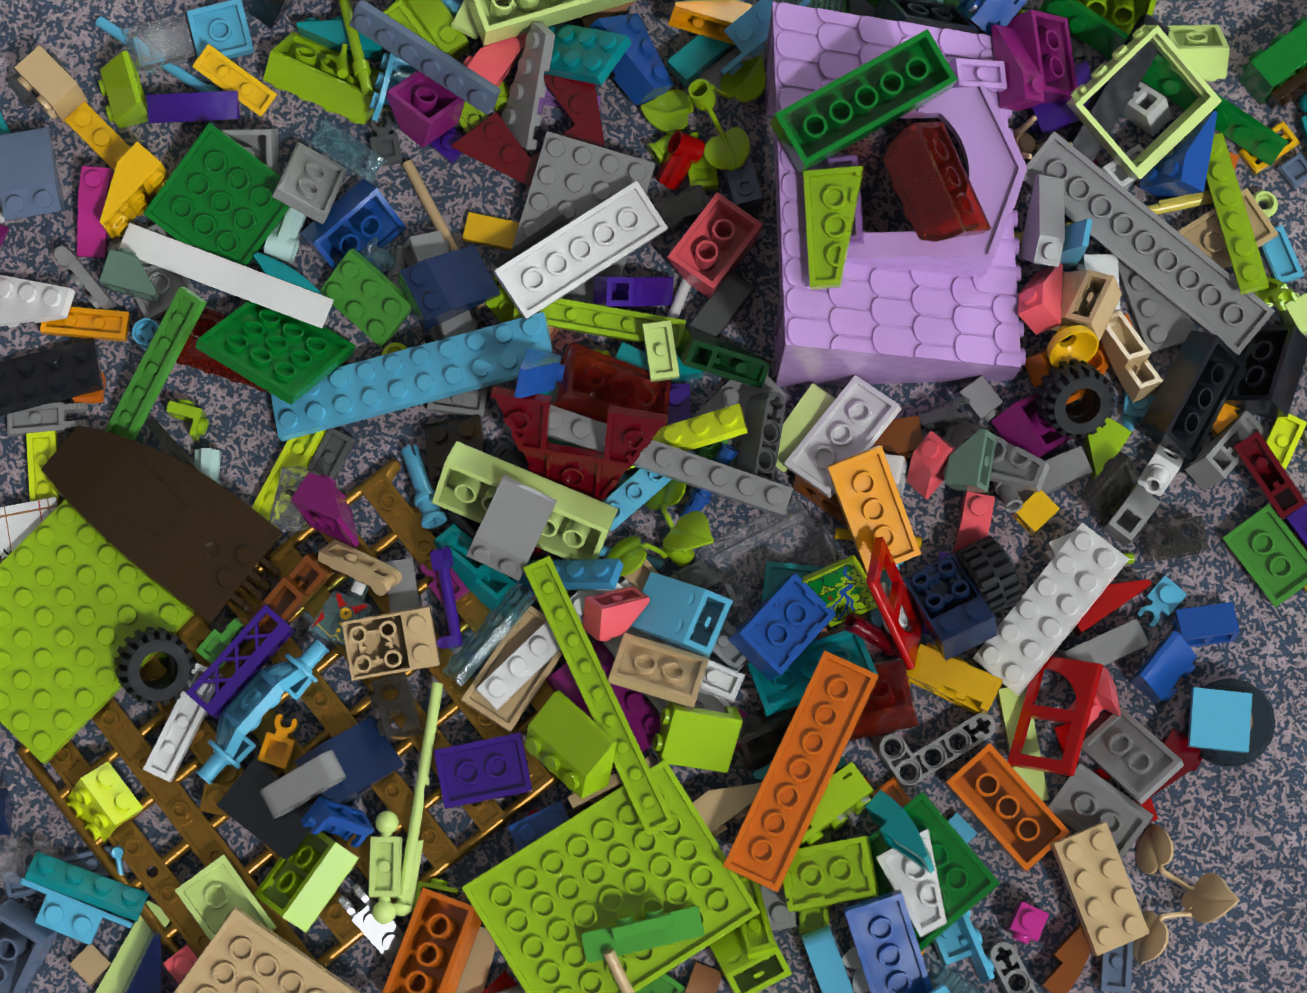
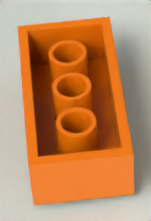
M991 743L981 749L944 783L949 791L1022 872H1027L1052 849L1050 843L1058 841L1070 833L1066 826Z
M423 887L382 993H455L482 923L474 907Z

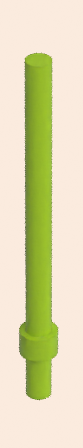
M338 0L354 60L352 64L354 75L359 79L362 95L368 96L373 93L369 77L371 69L368 60L364 57L358 31L350 26L353 16L350 0Z

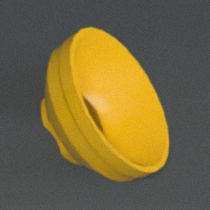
M1066 325L1059 328L1051 338L1046 353L1049 362L1055 368L1059 367V362L1066 361L1069 364L1070 359L1088 362L1096 354L1099 342L1095 333L1087 326ZM1073 335V336L1071 337V339H1069L1068 341H1066V342H1061L1062 340H1064V339L1067 338L1068 336Z

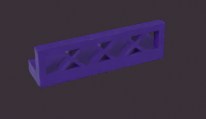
M265 604L191 686L186 694L213 718L217 719L220 713L252 677L266 665L295 632L294 629ZM266 614L279 624L271 633L259 634V622ZM255 628V635H248ZM266 638L260 645L259 639ZM255 639L256 650L252 655L239 656V644L243 640ZM235 650V657H229ZM246 660L244 664L240 667L239 661ZM235 661V674L231 678L219 679V667L223 662ZM215 672V679H209ZM215 683L216 695L208 704L195 694L203 684ZM220 683H226V684L220 689Z

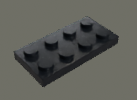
M94 338L0 362V416L104 390L98 349Z

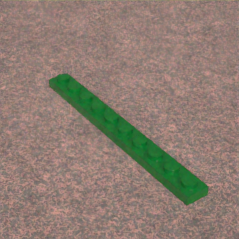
M1045 0L1039 9L1040 12L1067 18L1070 33L1111 60L1113 59V52L1122 46L1128 37L1127 33L1077 0ZM1157 54L1142 81L1186 110L1198 99L1197 95L1169 62ZM1217 94L1222 102L1212 110L1218 112L1215 130L1220 133L1223 132L1224 136L1271 166L1288 141Z

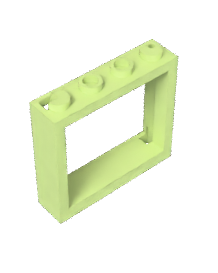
M1143 25L1138 28L1132 35L1134 39L1127 46L1124 44L1116 49L1112 54L1113 59L1106 66L1103 64L1094 70L1091 74L1093 78L1086 85L1078 86L1071 93L1072 98L1066 103L1132 179L1140 180L1222 102L1158 25ZM1151 41L1197 95L1198 99L1140 155L1131 161L1083 104L1145 44Z

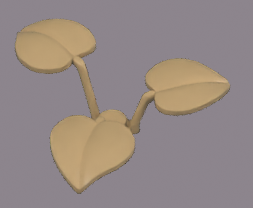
M1151 824L1142 835L1136 850V863L1143 873L1150 875L1159 870L1162 875L1186 889L1187 892L1184 893L1181 901L1185 910L1160 914L1158 917L1149 910L1142 913L1150 934L1133 941V955L1140 965L1156 959L1165 950L1169 940V932L1166 924L1162 922L1163 920L1193 916L1196 921L1206 924L1225 915L1240 901L1230 890L1224 879L1217 874H1204L1199 878L1194 887L1168 872L1163 865L1170 863L1173 858V843L1165 829L1156 824Z

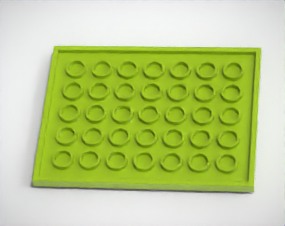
M65 500L0 563V722L44 765L122 688L119 683L120 680L115 674L117 666L114 664L115 657L120 656L117 652L119 645L122 647L126 645L124 639L127 636L132 639L135 636L134 631L138 629L145 632L146 627H153L155 630L161 627L165 628L168 632L171 631L176 634L194 615L186 609V606L121 556ZM154 652V653L149 654V655L142 661L141 666H140V669H141L157 652Z
M666 759L654 765L650 770L674 819L675 825L648 837L623 785L461 887L526 993H621L605 959L592 963L587 962L581 934L584 932L616 925L615 920L633 916L635 921L646 918V912L663 909V913L697 906L700 911L704 929L703 936L618 956L634 992H637L760 913V910L738 875L723 867L727 857Z

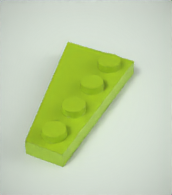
M863 166L803 171L811 290L839 288L842 285L863 176Z

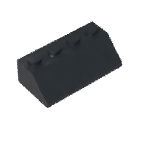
M1191 330L1143 417L1139 428L1153 442L1194 462L1245 364L1218 335Z

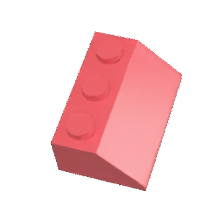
M717 192L667 256V259L688 284L710 299L759 238L763 224Z

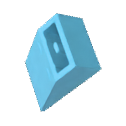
M650 572L642 591L650 597V602L631 627L695 654L710 658L732 607L733 600L707 589Z

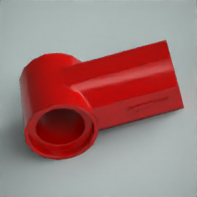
M676 131L669 140L668 155L655 177L656 180L667 188L678 190L691 165L698 163L702 158L705 149L704 141L681 131Z

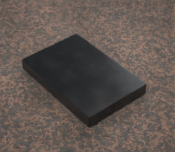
M254 758L216 806L288 861L312 829L310 826L308 828L304 827L300 821L313 804L307 801L287 814L273 818L260 791L280 778Z

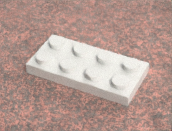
M855 375L784 462L785 467L831 498L835 491L826 466L870 449L901 411L900 405Z

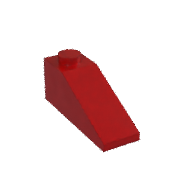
M1146 579L1109 584L1073 628L1075 634L1079 636L1152 585L1151 581Z

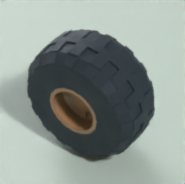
M1231 678L1217 680L1202 687L1206 689L1252 693V709L1248 753L1198 748L1201 751L1199 755L1205 761H1209L1217 766L1236 767L1250 763L1263 754L1273 739L1275 729L1274 710L1266 695L1247 681ZM1191 700L1189 702L1188 708L1185 711L1184 716V730L1185 735H1187V737L1189 733Z

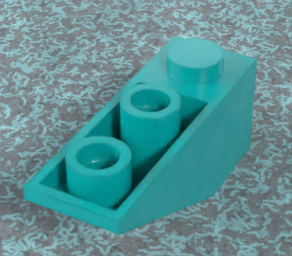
M334 17L327 21L308 18L304 22H297L300 35L340 53L342 44H347V55H352L343 17ZM358 32L365 59H382L384 48Z

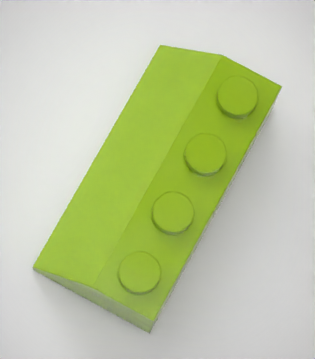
M292 32L270 51L263 81L272 84L276 89L293 93L301 100L311 101L322 106L328 112L340 114L356 124L365 125L373 116L374 109L369 108L373 93L379 92L374 86L378 73H383V71L370 66L371 74L369 77L373 93L364 96L362 95L359 79L354 75L352 67L354 60L348 61V76L346 78H339L337 75V65L332 60L326 58L327 54L338 56L340 52Z

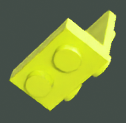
M109 762L81 777L67 798L69 801L67 806H72L75 809L76 818L79 816L86 824L84 828L91 830L94 841L101 837L103 842H105L119 825L134 817L143 809L142 805Z

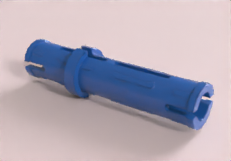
M723 442L713 461L730 466L738 451L731 445ZM693 487L689 492L691 496L678 516L682 517L692 511H702L705 505L711 502V495L713 493Z

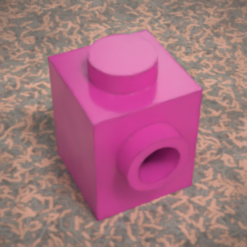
M1023 901L1018 902L1006 930L1013 933L1011 938L1028 945L1029 941L1037 942L1049 914Z

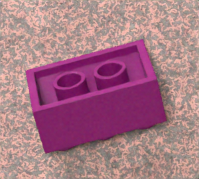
M1032 9L1015 16L1006 27L1015 29L1040 71L1044 85V103L1070 100L1072 98L1071 93L1078 86L1068 19Z

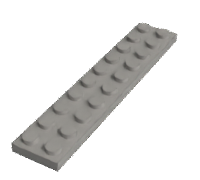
M1055 131L1026 164L1027 170L1023 180L1024 183L1033 189L1036 174L1064 179L1065 216L1074 223L1084 219H1092L1090 236L1207 332L1218 335L1236 355L1242 352L1275 312L1253 292L1240 295L1236 279Z

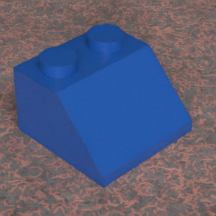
M1174 630L1162 639L1129 683L1156 704L1163 699L1168 702L1178 689L1174 685L1179 678L1182 677L1185 680L1195 668L1192 662L1197 655L1181 634Z

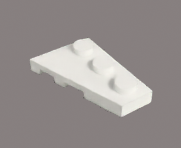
M0 275V327L19 326L20 323L26 322L41 323L67 319L75 291L67 287Z
M928 829L919 834L931 856L935 869L931 874L893 848L876 857L894 891L901 890L910 920L920 938L947 923Z

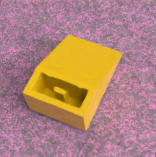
M136 142L117 161L101 215L100 223L112 240L117 236H123L128 224L136 216L140 217L143 215L149 203L169 178L162 162L139 142Z

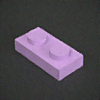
M955 58L950 61V67L958 79L953 88L985 85L991 92H1002L1007 89L1004 61Z

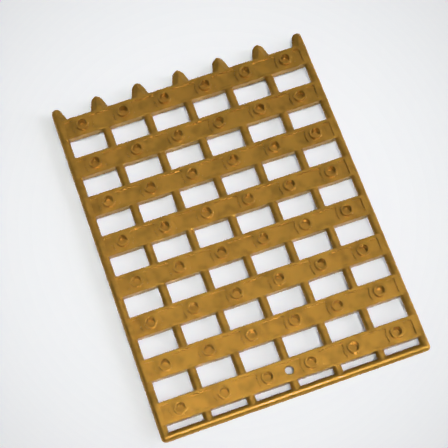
M392 459L345 495V501L349 506L364 495L392 530L370 548L357 533L359 544L355 549L378 559V555L400 540L419 565L424 564L428 570H433L430 554L433 550L437 549L434 545L436 538L429 529L422 527V516L419 508L416 506L410 507L391 483L401 468L399 460ZM308 524L265 557L266 560L281 571L279 575L281 578L288 576L303 559L295 548L317 532ZM319 532L328 544L335 540V538ZM258 566L254 572L260 576L266 570ZM340 571L330 578L303 608L287 622L290 625L307 611L316 621L323 611L325 618L317 624L325 630L324 633L336 647L328 652L312 669V675L318 681L316 683L312 681L300 696L325 729L303 746L300 745L293 734L289 735L288 739L295 740L296 744L288 768L285 770L275 767L271 771L279 778L298 768L294 762L318 745L358 724L356 718L378 701L407 736L406 739L394 747L398 756L402 757L414 746L421 754L427 714L402 684L404 680L418 669L362 679L371 693L349 710L320 675V673L342 656L348 662L345 641H338V639L344 640L343 628L339 623L352 619L344 620L340 617V611L343 608L339 609L337 600L331 594L332 591L350 578V576ZM425 576L417 583L418 596L430 588L428 584L434 581L433 578ZM366 585V592L381 609V612L378 614L390 612L388 592L383 596H379L374 593L371 586ZM240 588L236 595L251 606L252 610L250 613H245L231 602L228 605L243 625L246 626L249 623L247 619L263 601L261 599H254ZM469 590L468 594L456 602L457 613L463 619L459 622L461 636L471 629L489 653L492 654L508 631L507 626L498 616L507 602L493 613ZM193 615L176 633V636L187 645V648L192 652V655L199 664L209 668L211 664L197 653L196 649L212 631L206 623ZM255 628L250 632L251 635H255ZM435 631V633H436V638H437V640H438V638H440V636H439V635L437 634V632ZM290 637L271 660L274 664L288 661L285 657L287 653L293 658H299L303 652ZM266 638L259 639L260 645ZM252 639L239 649V656H250L256 650L255 639ZM438 647L440 665L427 668L436 680L443 684V689L453 701L442 709L438 715L430 765L437 776L438 770L434 750L452 747L438 727L461 710L484 740L520 732L523 735L527 732L529 723L554 694V690L548 682H544L530 703L535 710L520 721L512 732L509 733L461 701L474 679L449 648L441 649ZM161 651L157 652L140 669L142 680H157L166 673L167 669L156 657ZM235 661L226 662L220 669L219 673L224 678H231L235 674ZM221 683V684H220V689H221L226 683ZM286 691L282 694L280 702L262 716L261 723L252 731L262 745L267 732L276 733L277 729L275 728L274 721L277 714L274 709L291 697ZM112 697L91 719L113 748L90 765L76 745L70 740L49 761L66 784L60 790L33 754L22 745L17 751L18 756L111 878L136 889H141L144 886L172 922L165 929L145 902L140 916L171 956L181 950L173 939L179 933L198 956L202 954L210 943V939L175 892L182 884L169 868L172 863L190 849L193 850L205 867L224 854L254 894L259 885L252 875L273 858L278 861L281 857L264 844L267 849L243 866L216 831L219 826L231 817L214 815L208 820L199 811V807L180 784L197 771L214 753L212 751L214 748L208 741L211 739L215 742L217 733L205 718H203L189 746L196 757L176 772L171 783L143 770L153 750L145 737L168 720L177 702L173 698L169 699L170 704L163 706L158 702L157 707L160 709V712L137 728L114 697ZM281 722L282 727L287 728L285 724ZM524 741L523 745L533 791L524 793L504 810L501 809L494 799L462 806L479 827V830L458 847L453 844L428 812L431 807L443 799L441 786L424 798L418 840H424L422 853L433 867L417 879V885L418 881L430 883L431 878L437 879L560 780L552 772L548 773L540 761L528 752ZM119 757L123 759L148 792L145 797L139 800L143 807L141 812L119 825L107 839L113 847L121 846L124 849L122 858L136 875V878L131 882L125 875L118 873L116 863L102 846L105 843L102 838L99 837L94 841L91 830L84 828L86 824L80 816L76 818L75 809L72 806H67L69 802L67 798L81 777L106 762L112 764ZM227 764L214 780L217 784L232 786L245 769L242 765L240 769H237L232 764L230 766ZM395 771L371 787L389 811L395 813L398 817L399 825L397 830L393 832L392 837H395L402 830H405L408 834L414 797L412 790ZM314 797L309 802L314 804L318 798ZM154 803L160 807L184 839L162 857L133 821ZM355 833L348 841L344 840L341 836L332 834L341 846L359 858L352 870L358 867L369 881L370 838L372 835L369 834L360 846L354 848L350 846V843L355 839ZM151 866H155L158 869L155 877H149L147 874V870ZM337 889L319 916L339 942L316 960L287 923L288 921L257 898L277 926L272 931L325 968L365 936L351 920L349 913L338 902L342 894ZM391 898V903L397 902V898Z

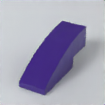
M238 90L146 95L148 123L240 119Z

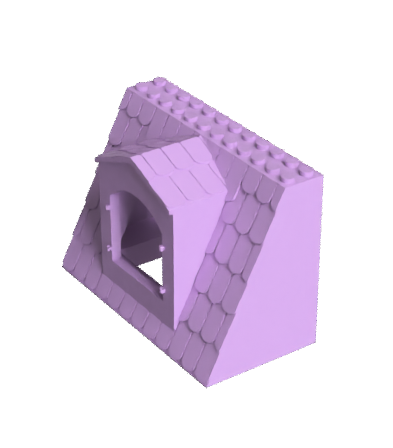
M772 2L764 57L767 79L765 88L766 115L774 116L775 113L926 29L929 30L949 66L950 61L955 58L995 61L992 36L947 28L941 29L903 21L897 22L870 16H859L821 8L815 9L788 3ZM985 85L966 88L952 87L945 93L900 117L939 118L953 133L963 152L967 168V191L963 206L954 222L946 231L863 232L864 243L849 245L842 285L839 288L810 289L803 172L799 174L774 132L780 304L774 327L775 383L778 386L811 385L812 383L816 385L848 384L855 375L868 384L975 381L980 376H983L986 381L1014 380L1018 372H1021V365H1025L1026 353L1025 348H1020V337L1024 336V322L1019 320L1018 297L1020 292H1017V282L1021 281V267L1016 265L1015 254H1019L1020 245L1019 238L1014 237V227L1018 225V212L1013 209L1026 174L1027 166L1014 139L1013 129L1008 128V118L1012 117V110L1000 108L998 92H991ZM841 151L832 155L831 157L841 156ZM827 159L806 171L828 169Z

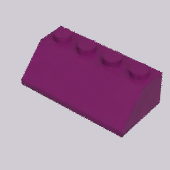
M597 640L591 645L609 680L615 658L604 643ZM565 663L548 677L546 681L554 692H562L593 720L568 664ZM610 683L642 753L645 754L653 748L654 735L660 731V717L641 692ZM613 763L612 768L617 773L616 767Z

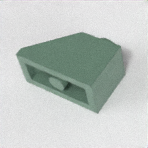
M120 248L119 251L109 250L99 280L103 287L111 291L159 303L161 297L136 253L124 248Z
M980 429L951 453L948 464L944 468L945 484L956 491L988 493L997 436L986 429Z

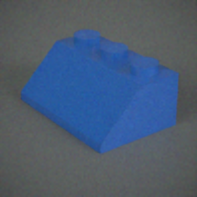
M363 178L332 205L323 225L314 220L300 234L320 259L334 271L350 249L354 248L370 261L407 227L378 188Z

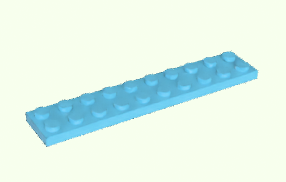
M544 312L532 315L526 320L523 317L337 367L292 405L271 394L278 438L281 441H286L518 379L527 348L554 354Z

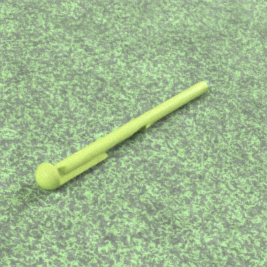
M432 682L401 871V898H397V902L393 903L397 916H406L413 909L424 841L418 840L424 808L425 785L429 786L430 783L429 771L443 691V684Z

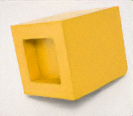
M1041 490L1040 492H1035L1022 504L1023 507L1019 511L1014 512L1012 516L1033 536L1060 508Z

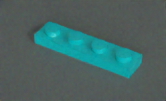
M38 851L24 878L30 882L136 922L149 895L147 892Z

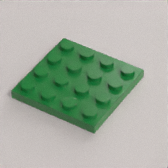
M209 122L143 214L179 242L248 267L254 258L253 255L259 252L268 236L276 229L291 207L272 197L281 175L213 123Z
M247 301L199 337L195 348L275 395L280 400L292 405L354 354L356 345L324 326L319 328Z
M924 792L918 794L903 809L913 821L919 833L926 829L929 830L947 923L921 938L912 923L921 952L1001 884ZM878 829L869 837L879 894L881 896L893 892L894 889L876 859L877 856L892 849L886 844Z

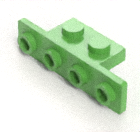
M693 906L668 913H663V909L646 912V918L634 921L633 916L615 920L616 925L584 932L581 934L586 960L588 963L604 960L603 953L610 948H614L617 956L703 936L704 929L699 908Z

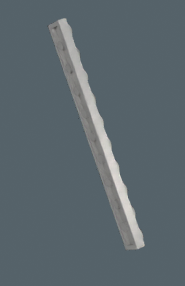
M551 405L549 437L583 449L604 452L607 424ZM651 440L649 446L643 449L640 457L632 465L783 518L794 489L655 440Z

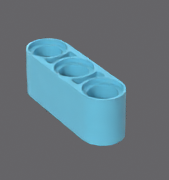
M827 925L802 934L804 946L822 993H854L830 926Z

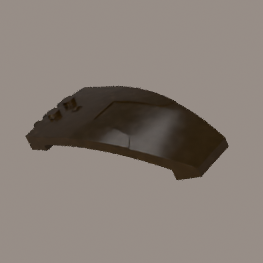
M78 425L41 468L42 474L56 494L60 495L98 535L140 572L186 606L187 610L208 626L212 624L229 602L245 613H250L252 610L251 606L238 597L236 593L242 588L254 599L260 600L263 594L247 582V579H249L264 591L270 588L269 583L254 572L258 566H261L272 576L278 577L281 574V571L266 560L265 556L281 538L283 531L213 479L160 450L113 433Z

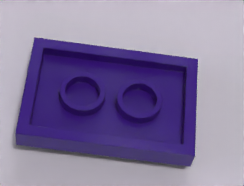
M521 732L434 750L445 809L533 791Z

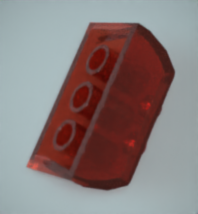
M920 122L906 127L891 142L883 159L892 178V187L896 194L900 196L905 207V216L912 223L920 240L938 242L956 237L980 235L991 230L992 228L944 123Z

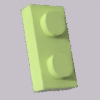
M671 320L642 324L650 382L679 378Z

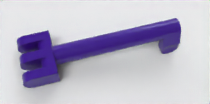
M443 546L433 550L430 554L433 571L438 570L449 634L437 640V645L441 649L463 645L449 568L454 565L452 551L449 546Z

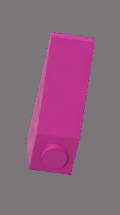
M82 166L78 191V257L106 259L109 236L101 225L100 219L113 178V172L110 168Z

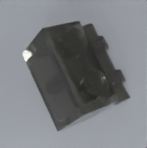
M764 708L742 718L743 722L735 748L743 757L744 761L742 762L747 772L756 767L761 769L767 766V762L773 760L793 718L787 709L766 716Z

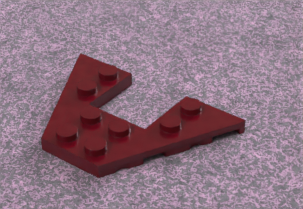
M548 74L543 77L549 90L575 124L563 133L562 136L605 148L595 84ZM497 112L451 145L453 149L529 187L531 186L541 153L540 150L532 157H529Z
M493 386L491 391V397L496 399L504 414L503 420L505 424L512 430V438L519 451H523L529 463L528 468L530 472L601 502L607 497V493L617 485L625 471L630 469L640 457L643 449L649 446L652 438L662 426L666 425L668 419L667 414L610 405L607 415L604 452L548 443L551 410L550 395L536 394L524 398L514 397L516 390Z

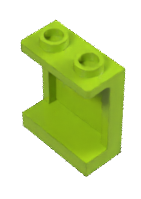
M668 701L667 707H663L661 710V728L659 733L654 735L653 751L656 752L659 762L666 759L667 763L672 765L728 773L743 719L737 707L725 706L724 712L680 706L678 703Z

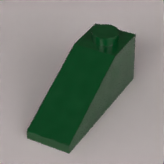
M687 327L676 352L684 366L757 388H762L772 364L771 361L727 341Z

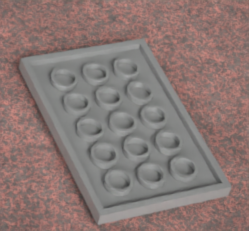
M547 131L512 249L561 214H564L570 223L635 181H638L647 195L656 163ZM629 255L597 275L623 276ZM594 277L561 297V299L593 304Z

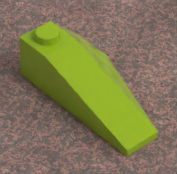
M403 0L440 50L455 60L470 52L468 40L464 33L451 28L454 18L441 0Z

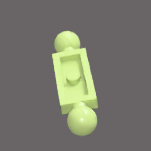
M383 811L377 815L375 826L381 833V837L370 838L369 897L379 898V902L374 905L372 910L373 918L379 924H389L394 920L396 908L391 903V898H401L402 838L392 837L393 832L398 828L399 820L396 814L391 811Z

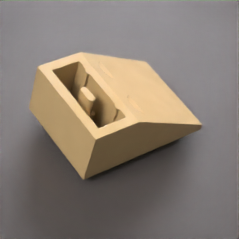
M1091 270L1063 272L1061 325L1049 330L1057 331L1066 325H1083L1090 328L1097 336L1098 341H1100L1122 295L1115 277Z
M431 605L341 622L352 681L439 666L441 663Z

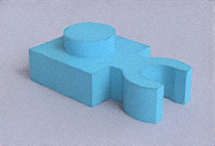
M1165 575L1145 597L1151 604L1142 607L1137 612L1136 617L1140 618L1145 612L1150 613L1152 621L1148 624V627L1152 628L1159 622L1160 612L1168 617L1187 594Z

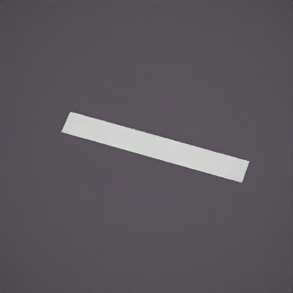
M132 223L128 224L118 251L120 248L135 252L138 259L319 328H323L334 299Z

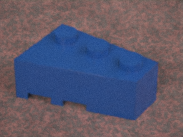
M638 13L597 18L588 27L624 34L631 40V45L612 71L616 75L613 79L635 106L652 101L665 94L674 86Z

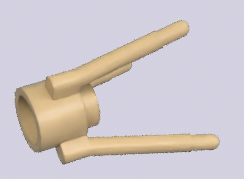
M1035 115L1028 119L1020 128L1014 130V139L1023 159H1032L1031 153L1038 151L1043 145H1037L1034 138L1025 133L1037 120Z

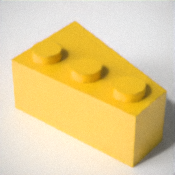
M927 643L926 646L923 644L919 645L915 668L906 670L904 674L905 680L974 715L979 713L986 714L989 711L1003 682V679L975 668L961 658L954 656L945 660L937 646Z

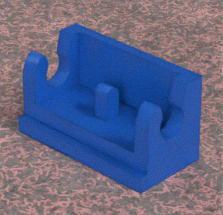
M1233 602L1175 610L1174 630L1181 634L1190 647L1233 642L1240 632Z
M320 796L300 821L304 827H312L310 833L314 835L325 831L341 836L344 840L348 841L355 833L356 837L350 843V846L354 848L360 846L365 838L374 832V828L363 811Z

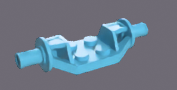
M315 638L313 643L299 658H293L287 653L285 657L288 661L260 669L220 713L215 742L211 739L208 741L214 748L212 750L214 753L196 773L208 784H211L227 764L229 766L232 764L237 769H240L241 765L239 763L257 746L246 734L259 726L262 716L280 702L285 691L297 701L312 681L316 683L318 679L312 675V669L330 650Z

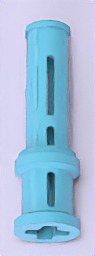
M411 445L406 446L401 450V455L403 456L416 494L414 504L420 510L422 516L421 525L425 529L437 528L447 521L446 514L441 511L440 506L432 503L435 490L431 487L419 447L413 445L414 451L412 452Z

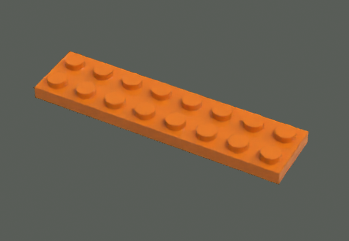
M824 650L724 862V868L776 893L779 892L877 682L878 674Z

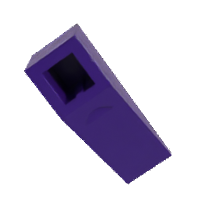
M594 276L593 304L603 306L672 305L674 277Z

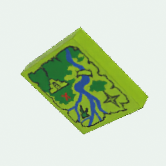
M855 555L808 574L802 579V583L805 582L827 604L826 608L830 607L836 613L835 617L828 623L830 627L844 622L847 616L852 613L859 616L877 608L875 600L866 584L867 575Z

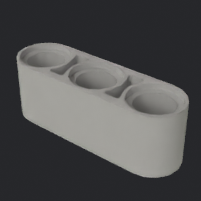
M1134 619L1063 652L1062 655L1065 659L1100 663L1105 667L1146 648L1150 644L1138 619Z
M333 750L313 758L266 786L260 793L272 817L278 818L340 783L346 778V775Z

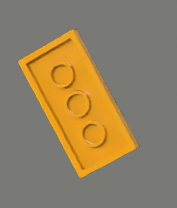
M881 445L826 466L866 575L868 573L874 539L883 536L896 564L921 555Z

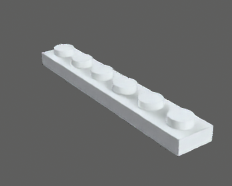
M618 582L615 589L578 590L570 598L582 625L585 597L622 589L623 587ZM548 621L476 688V691L496 711L561 650Z

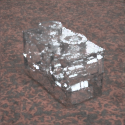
M303 465L283 467L269 522L290 532L307 530L309 525L290 500L309 472L318 476L322 473Z

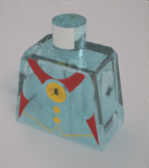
M353 580L347 595L334 590L310 625L309 632L312 635L346 648L341 622L373 616L374 608L370 604L363 602L369 586Z

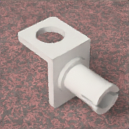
M1158 445L1155 454L1139 476L1137 483L1143 486L1147 492L1161 496L1181 468L1184 458ZM1164 451L1172 454L1176 459L1168 456Z

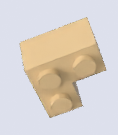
M40 45L14 67L20 76L16 80L27 92L33 90L38 95L36 100L42 106V110L53 121L58 118L65 124V118L84 101L88 103L78 83Z

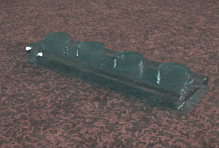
M520 583L510 588L496 609L490 611L484 623L468 637L466 644L461 650L449 659L447 666L442 672L454 682L463 686L537 599L535 594Z

